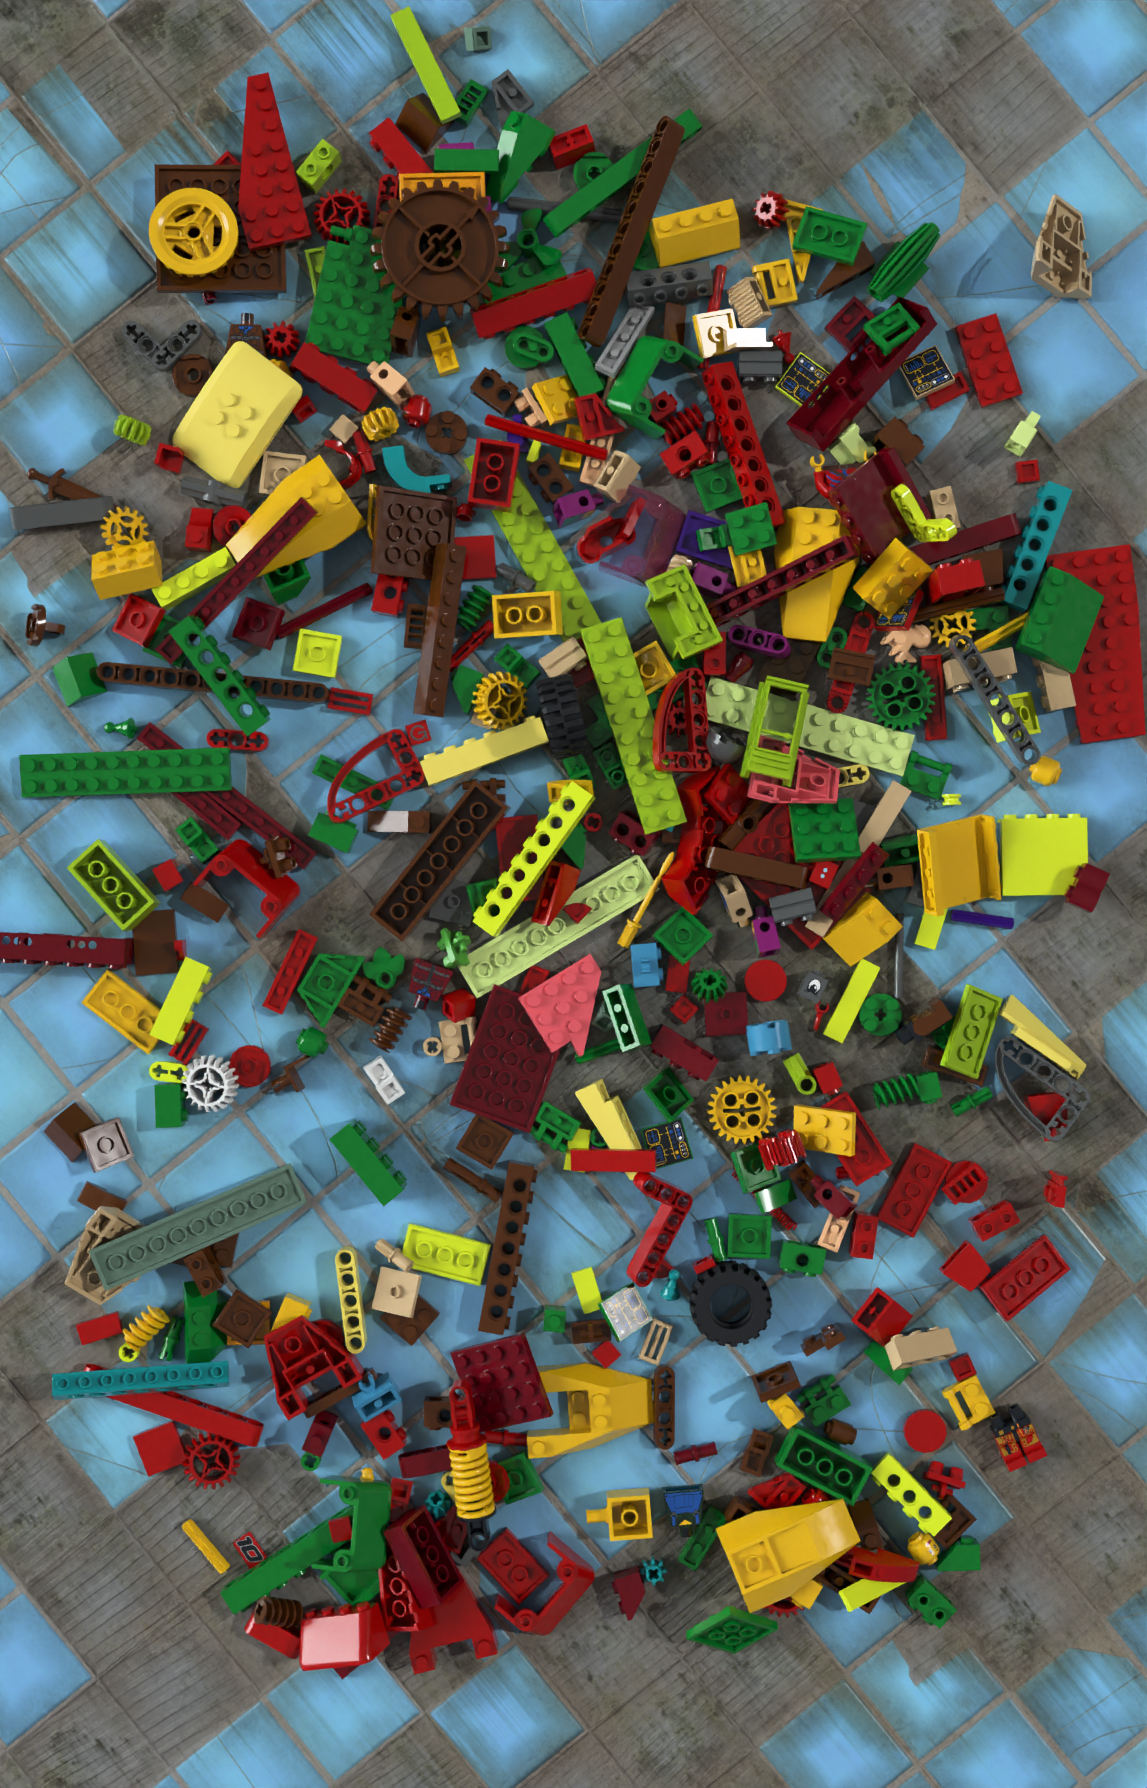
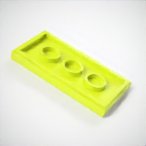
M409 1223L402 1253L414 1261L412 1269L481 1286L491 1244Z

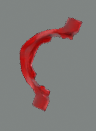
M325 440L324 446L336 450V453L345 454L350 459L351 466L348 468L350 474L339 483L342 488L352 487L361 477L362 463L355 454L343 448V442Z

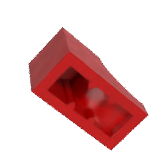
M192 507L190 521L186 526L185 547L189 551L211 553L214 521L213 509Z

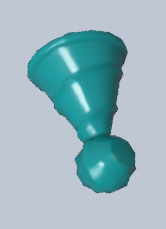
M672 1269L668 1274L670 1278L668 1283L659 1292L660 1296L668 1301H675L680 1298L676 1283L680 1273L676 1269Z

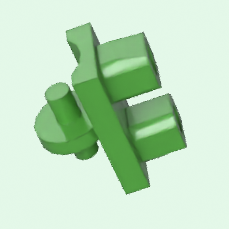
M443 928L440 931L442 937L437 941V945L441 951L448 953L443 959L445 967L452 969L458 965L466 967L470 964L466 953L468 951L467 946L471 943L470 937L462 935V932L449 931L447 928Z

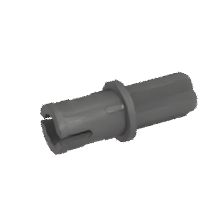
M500 563L497 567L496 573L510 581L512 586L516 585L527 591V593L534 591L537 582L523 575L521 570L516 571L505 563Z

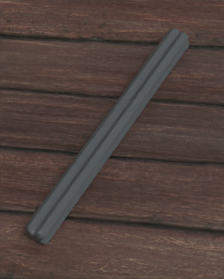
M510 196L508 197L507 208L517 211L540 208L543 214H549L562 202ZM598 207L584 219L620 223L624 210Z

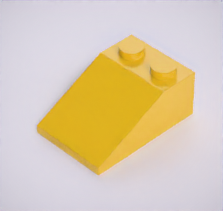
M657 641L634 653L647 697L666 686L671 678L676 675Z
M866 893L822 938L851 967L886 944L903 926L877 898Z

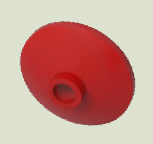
M230 505L224 507L216 514L213 521V532L216 539L223 546L227 547L226 544L237 533V531L233 530L234 524H238L240 529L252 515L240 506Z

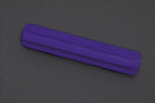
M953 909L951 912L952 921L1004 929H1013L1014 919L1009 917Z

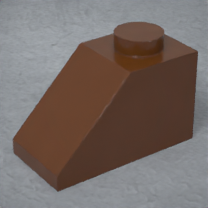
M869 1499L857 1501L854 1506L848 1504L853 1524L861 1540L859 1542L860 1548L868 1551L883 1548Z

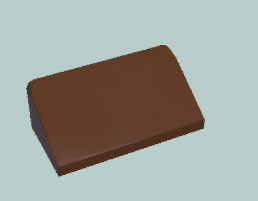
M666 302L663 339L675 341L684 346L686 306Z

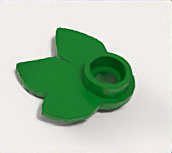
M382 947L376 950L373 962L363 963L364 974L369 979L375 980L378 987L389 989L395 985L396 977L403 972L405 967V959L402 954L392 958L390 953ZM385 974L390 977L387 983L382 980V976Z

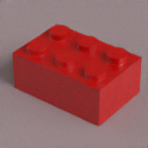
M477 437L467 501L469 507L511 513L521 450L520 444Z

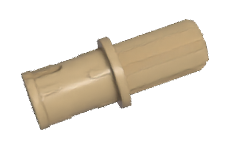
M384 1239L377 1241L375 1249L387 1257L388 1262H393L405 1273L413 1267L414 1261L401 1253L400 1248L393 1247Z

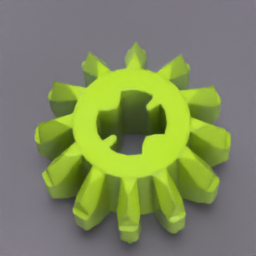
M119 415L114 424L113 432L115 435L138 445H146L151 436L152 428L148 424L126 415Z

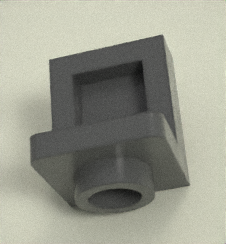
M469 1543L463 1553L457 1554L449 1550L457 1566L462 1565L465 1568L472 1559L476 1560L481 1552L474 1551Z

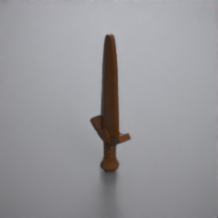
M30 468L27 472L29 480H37L49 485L48 496L51 501L55 500L54 493L73 500L102 497L62 478L66 474L64 468L58 470L52 478L39 473L35 468ZM114 504V509H115V513H116V512H117V511H116V507H118V506Z

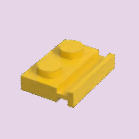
M728 546L738 589L767 575L761 550L736 557L733 546Z

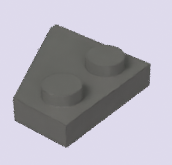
M509 69L491 82L499 124L502 130L511 111L526 113L534 106V101Z

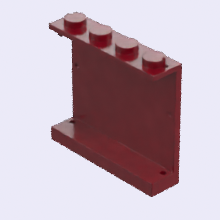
M894 447L881 449L827 492L832 506L836 508L841 517L842 524L847 527L853 543L858 546L862 559L868 565H872L895 538L900 541L911 532L891 496V491L899 484H904L909 488L926 520L933 519Z

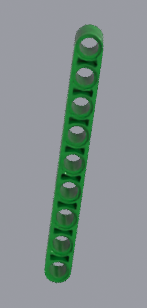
M691 108L674 119V121L685 128L680 146L703 128V125ZM652 136L543 218V222L555 238L561 236L637 178Z

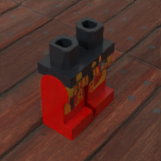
M1017 1403L1007 1408L1011 1416L1007 1419H1003L1000 1412H995V1414L989 1416L990 1430L1009 1472L1028 1465L1025 1458L1029 1463L1048 1456L1029 1416Z

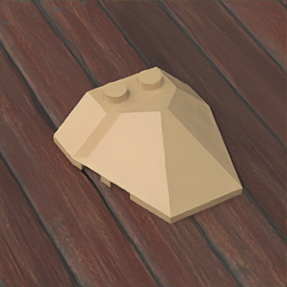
M1057 194L1051 198L1032 259L1031 279L1056 297L1090 298L1092 297V274L1090 271L1087 272L1086 260L1089 259L1088 252L1084 253L1082 242L1086 239L1082 213Z
M100 1206L86 1223L65 1280V1285L95 1303L102 1305L121 1292L125 1286L139 1280L140 1276L105 1291L89 1250L146 1225L117 1207Z

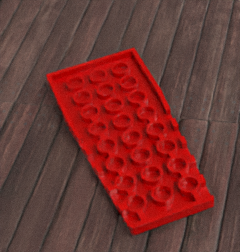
M1130 544L1048 555L1045 561V570L1052 566L1067 572L1104 596L1075 674L1069 673L1076 706H1074L1075 723L1079 729L1080 743L1085 744L1145 735L1139 606Z

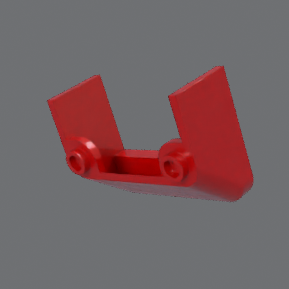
M237 839L213 858L193 884L203 887L213 874L227 876L234 868L267 894L262 900L260 908L269 920L256 934L258 938H265L298 898L300 886L287 874L276 878L274 870L269 869L267 863H260V858L264 855L246 840Z
M551 1531L547 1536V1546L563 1558L557 1566V1575L563 1583L537 1613L528 1608L519 1611L499 1593L496 1595L494 1606L498 1612L521 1631L540 1636H546L552 1632L593 1583L595 1578L593 1567Z

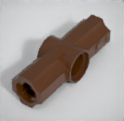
M752 798L743 808L734 824H730L717 840L721 847L734 851L748 833H753L757 829L759 819L768 810L771 803Z

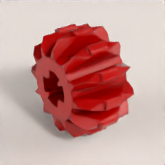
M768 191L767 194L761 193V200H755L757 207L752 208L753 212L756 213L753 218L758 221L759 226L771 230L774 226L780 227L781 220L786 221L784 214L790 211L785 208L788 202L783 199L784 196L782 194Z
M282 321L280 326L274 322L273 330L271 328L266 329L270 335L264 336V340L267 342L265 347L267 350H270L272 356L278 353L279 359H282L284 353H286L287 357L290 358L291 350L293 352L298 351L295 345L300 344V340L297 338L299 333L297 330H294L292 324L286 327L285 321ZM283 337L285 342L281 343L279 338Z
M681 701L677 702V708L671 703V711L669 710L667 728L671 727L668 734L672 735L673 731L676 730V737L678 738L681 735V730L687 736L685 706L681 708ZM681 714L683 716L682 720L685 722L683 724L681 722L676 724V719L673 716L677 715L678 717Z

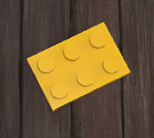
M800 1104L794 1106V1129L799 1133L804 1149L845 1156L855 1155L856 1112Z

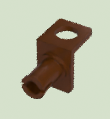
M306 1055L283 1067L286 1074L271 1081L272 1087L281 1084L273 1090L279 1093L290 1086H293L296 1092L303 1090L305 1086L294 1065L310 1056Z

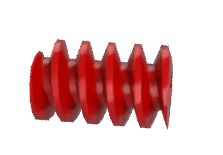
M695 403L691 404V409L685 407L684 414L678 411L676 413L677 419L671 415L669 422L666 420L662 421V428L666 430L662 437L670 446L673 445L672 439L680 441V435L682 434L686 437L688 430L691 432L695 431V426L700 430L703 429L702 422H705Z

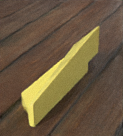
M1014 995L1008 997L999 1010L998 1015L1014 1025L1010 1033L1078 1079L1085 1070L1086 1064Z
M599 1079L575 1092V1095L610 1149H642L619 1096L609 1097L603 1079ZM638 1172L625 1173L630 1180H633Z

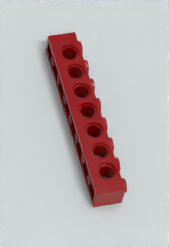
M733 361L712 364L701 372L743 497L744 505L747 508L767 502L773 527L776 529L785 524L786 520Z

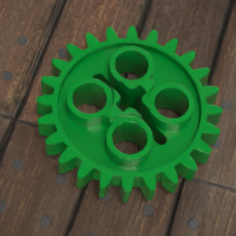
M898 662L897 668L894 669L893 665L889 664V671L881 668L883 675L874 674L877 681H871L870 684L873 686V689H867V692L872 694V696L866 698V701L872 702L867 708L875 710L871 717L878 715L877 723L885 721L884 728L891 724L893 731H895L897 726H900V730L903 732L907 725L912 730V723L920 726V718L925 721L927 720L924 713H932L928 706L935 705V702L930 700V698L936 696V693L930 692L934 685L927 684L931 679L930 677H922L925 673L924 670L917 673V665L911 670L909 669V663L906 664L905 668H902L901 663ZM903 679H912L914 686L911 689H905L902 686ZM884 685H890L893 688L892 695H883L881 688ZM919 690L918 694L905 697L904 702L895 700L888 704L882 703L884 700L897 697L898 692L907 694L911 691ZM910 699H918L920 707L918 709H911L908 705ZM897 705L900 713L897 716H891L888 713L889 706Z

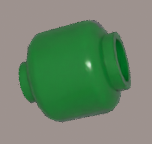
M314 1027L303 1028L296 1041L298 1050L312 1058H316L319 1054L324 1055L329 1046V1043L326 1042L327 1035Z

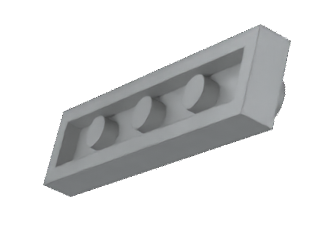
M641 305L629 309L595 364V370L615 378L653 316L655 307Z

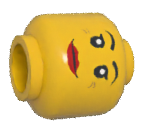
M919 1531L908 1539L907 1550L915 1561L920 1562L919 1565L927 1564L929 1566L937 1561L939 1546L929 1533L926 1535Z

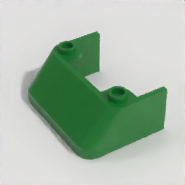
M645 335L633 347L606 397L605 406L612 414L656 440L666 430L648 419L652 411V405L641 394L660 359L667 363L679 361L694 370L704 359L675 341Z
M337 1475L320 1478V1483L340 1485L339 1496L342 1502L354 1505L351 1549H341L335 1553L333 1560L324 1559L312 1564V1568L337 1572L376 1571L382 1568L386 1563L388 1541L383 1531L389 1527L391 1486L382 1480Z

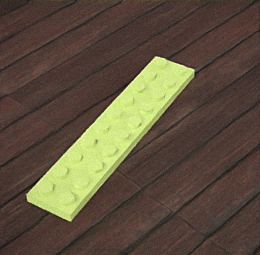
M710 677L706 690L708 721L749 732L758 690ZM769 693L762 728L792 735L799 702H792L784 697ZM807 704L799 747L902 777L915 735L898 730L893 731L888 727L884 728L881 725L843 714H835L832 711ZM761 732L760 734L762 736L786 742L787 744L791 743V739L786 740L784 737L767 734Z
M634 855L572 893L563 908L573 903H583L592 908L578 924L562 909L550 926L531 922L532 917L468 954L470 964L466 967L458 965V968L475 997L479 998L491 991L493 984L501 985L642 901L654 880L640 856Z

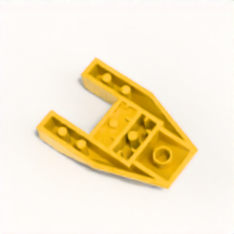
M587 1362L537 1366L546 1393L567 1391L570 1427L528 1430V1459L553 1457L591 1449L652 1424L653 1396L651 1379L610 1368L605 1369L602 1366Z

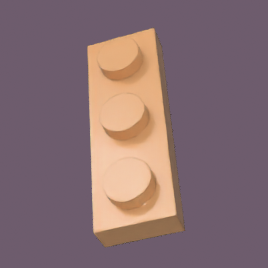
M840 1184L839 1188L857 1203L861 1192ZM853 1211L844 1221L837 1220L829 1213L817 1245L838 1252Z

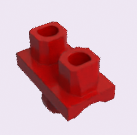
M931 1461L928 1471L923 1472L922 1479L939 1483V1485H931V1490L937 1492L938 1499L943 1500L945 1494L953 1495V1490L948 1489L947 1486L958 1490L960 1488L965 1489L966 1482L962 1481L963 1469L950 1467L947 1477L942 1475L944 1464Z

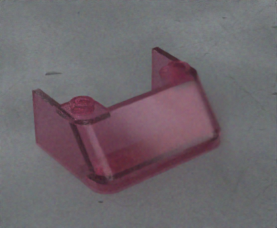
M629 484L627 495L636 499L641 497L646 500L645 510L650 516L657 518L656 525L643 558L630 555L624 559L621 568L600 561L599 571L647 588L645 584L647 580L667 571L685 522V514L662 496Z

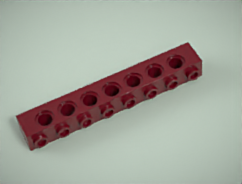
M844 535L706 605L718 628L858 558L859 554L851 537Z

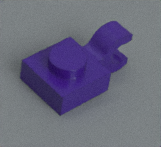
M513 415V421L522 424L521 415ZM507 432V442L520 444V453H529L528 438Z

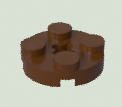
M452 411L440 412L434 415L425 428L428 445L438 454L454 455L460 452L466 445L468 437L466 423L459 415ZM451 429V438L441 437L443 434L442 430Z

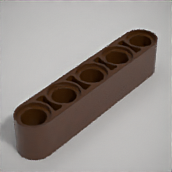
M708 846L704 868L798 890L806 889L810 869L712 846Z

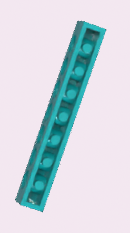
M228 1361L52 1374V1397L54 1400L230 1387Z

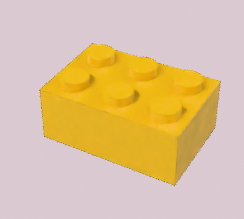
M895 538L852 588L867 603L888 619H891L933 569Z
M154 540L140 542L128 547L122 546L111 551H101L92 555L91 580L100 600L162 586V560Z
M560 591L492 595L494 638L563 634Z

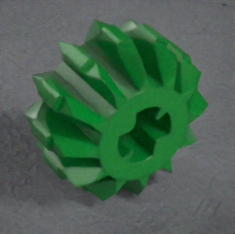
M711 967L709 971L702 968L701 973L696 972L691 986L693 987V994L698 995L699 1001L706 999L708 1004L712 999L717 1003L718 997L723 998L725 996L728 984L726 983V976H721V970L714 972L713 967Z

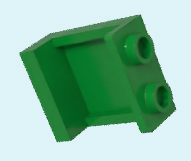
M345 1544L341 1549H351V1544L349 1546ZM322 1570L319 1576L321 1580L325 1578L351 1606L364 1601L369 1602L380 1592L378 1570L359 1572Z

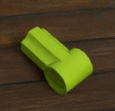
M799 1052L782 1061L795 1083L796 1089L804 1095L812 1094L817 1084ZM804 1079L811 1081V1088L807 1091H803L800 1086Z

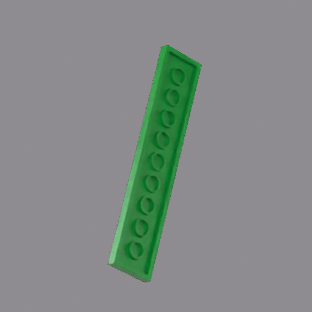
M230 747L19 755L22 797L232 790Z

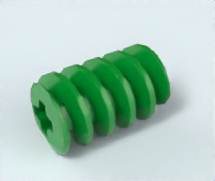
M477 585L471 587L474 593L468 592L466 594L469 600L462 599L461 602L464 607H458L460 614H457L456 623L470 633L472 631L469 626H477L474 619H482L479 612H487L484 605H492L488 599L492 598L493 594Z
M910 1073L906 1074V1080L903 1076H898V1083L894 1078H890V1084L883 1080L881 1087L878 1083L873 1085L872 1092L878 1110H880L881 1103L888 1108L890 1100L894 1105H897V1098L902 1103H905V1096H908L912 1101L914 1093L920 1098L917 1083Z

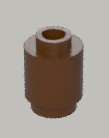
M835 1418L827 1421L823 1430L826 1434V1439L843 1445H852L857 1435V1429L852 1424Z

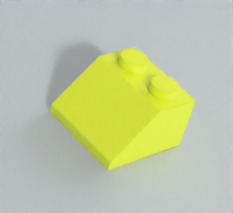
M1031 691L1007 695L1008 700L1029 734L1041 733ZM999 698L990 700L993 706L997 705ZM1008 712L1002 716V722L1006 724L1010 720ZM991 717L993 734L996 737L997 743L1006 741ZM1019 730L1013 734V739L1021 737Z

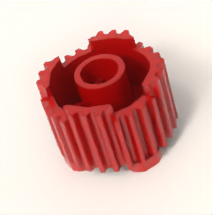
M795 1129L780 1131L777 1133L778 1137L770 1138L768 1136L758 1140V1148L767 1171L773 1170V1165L784 1167L798 1162L797 1157H807L800 1135Z

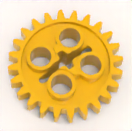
M738 1075L737 1081H734L730 1076V1083L727 1084L722 1080V1088L715 1086L718 1093L710 1094L714 1101L708 1102V1105L713 1107V1109L707 1110L708 1114H713L709 1122H716L712 1128L714 1130L721 1129L718 1134L720 1137L725 1133L727 1134L726 1141L734 1137L735 1144L738 1143L739 1139H742L743 1144H746V1140L749 1138L754 1143V1136L757 1135L762 1139L760 1132H769L766 1125H774L769 1119L776 1117L774 1113H771V1110L777 1107L770 1105L775 1098L768 1097L771 1092L770 1089L763 1091L764 1083H761L759 1086L757 1085V1078L750 1082L749 1075L745 1077V1080H742L741 1075ZM749 1093H756L757 1100L752 1104L747 1103L746 1096ZM729 1094L736 1096V1101L733 1105L725 1103V1097ZM741 1104L745 1108L761 1107L760 1110H745L742 1115L739 1111L723 1112V1109H739ZM751 1114H757L759 1117L758 1122L754 1125L748 1123V1117ZM732 1115L736 1116L738 1119L736 1125L728 1126L726 1123L727 1118Z

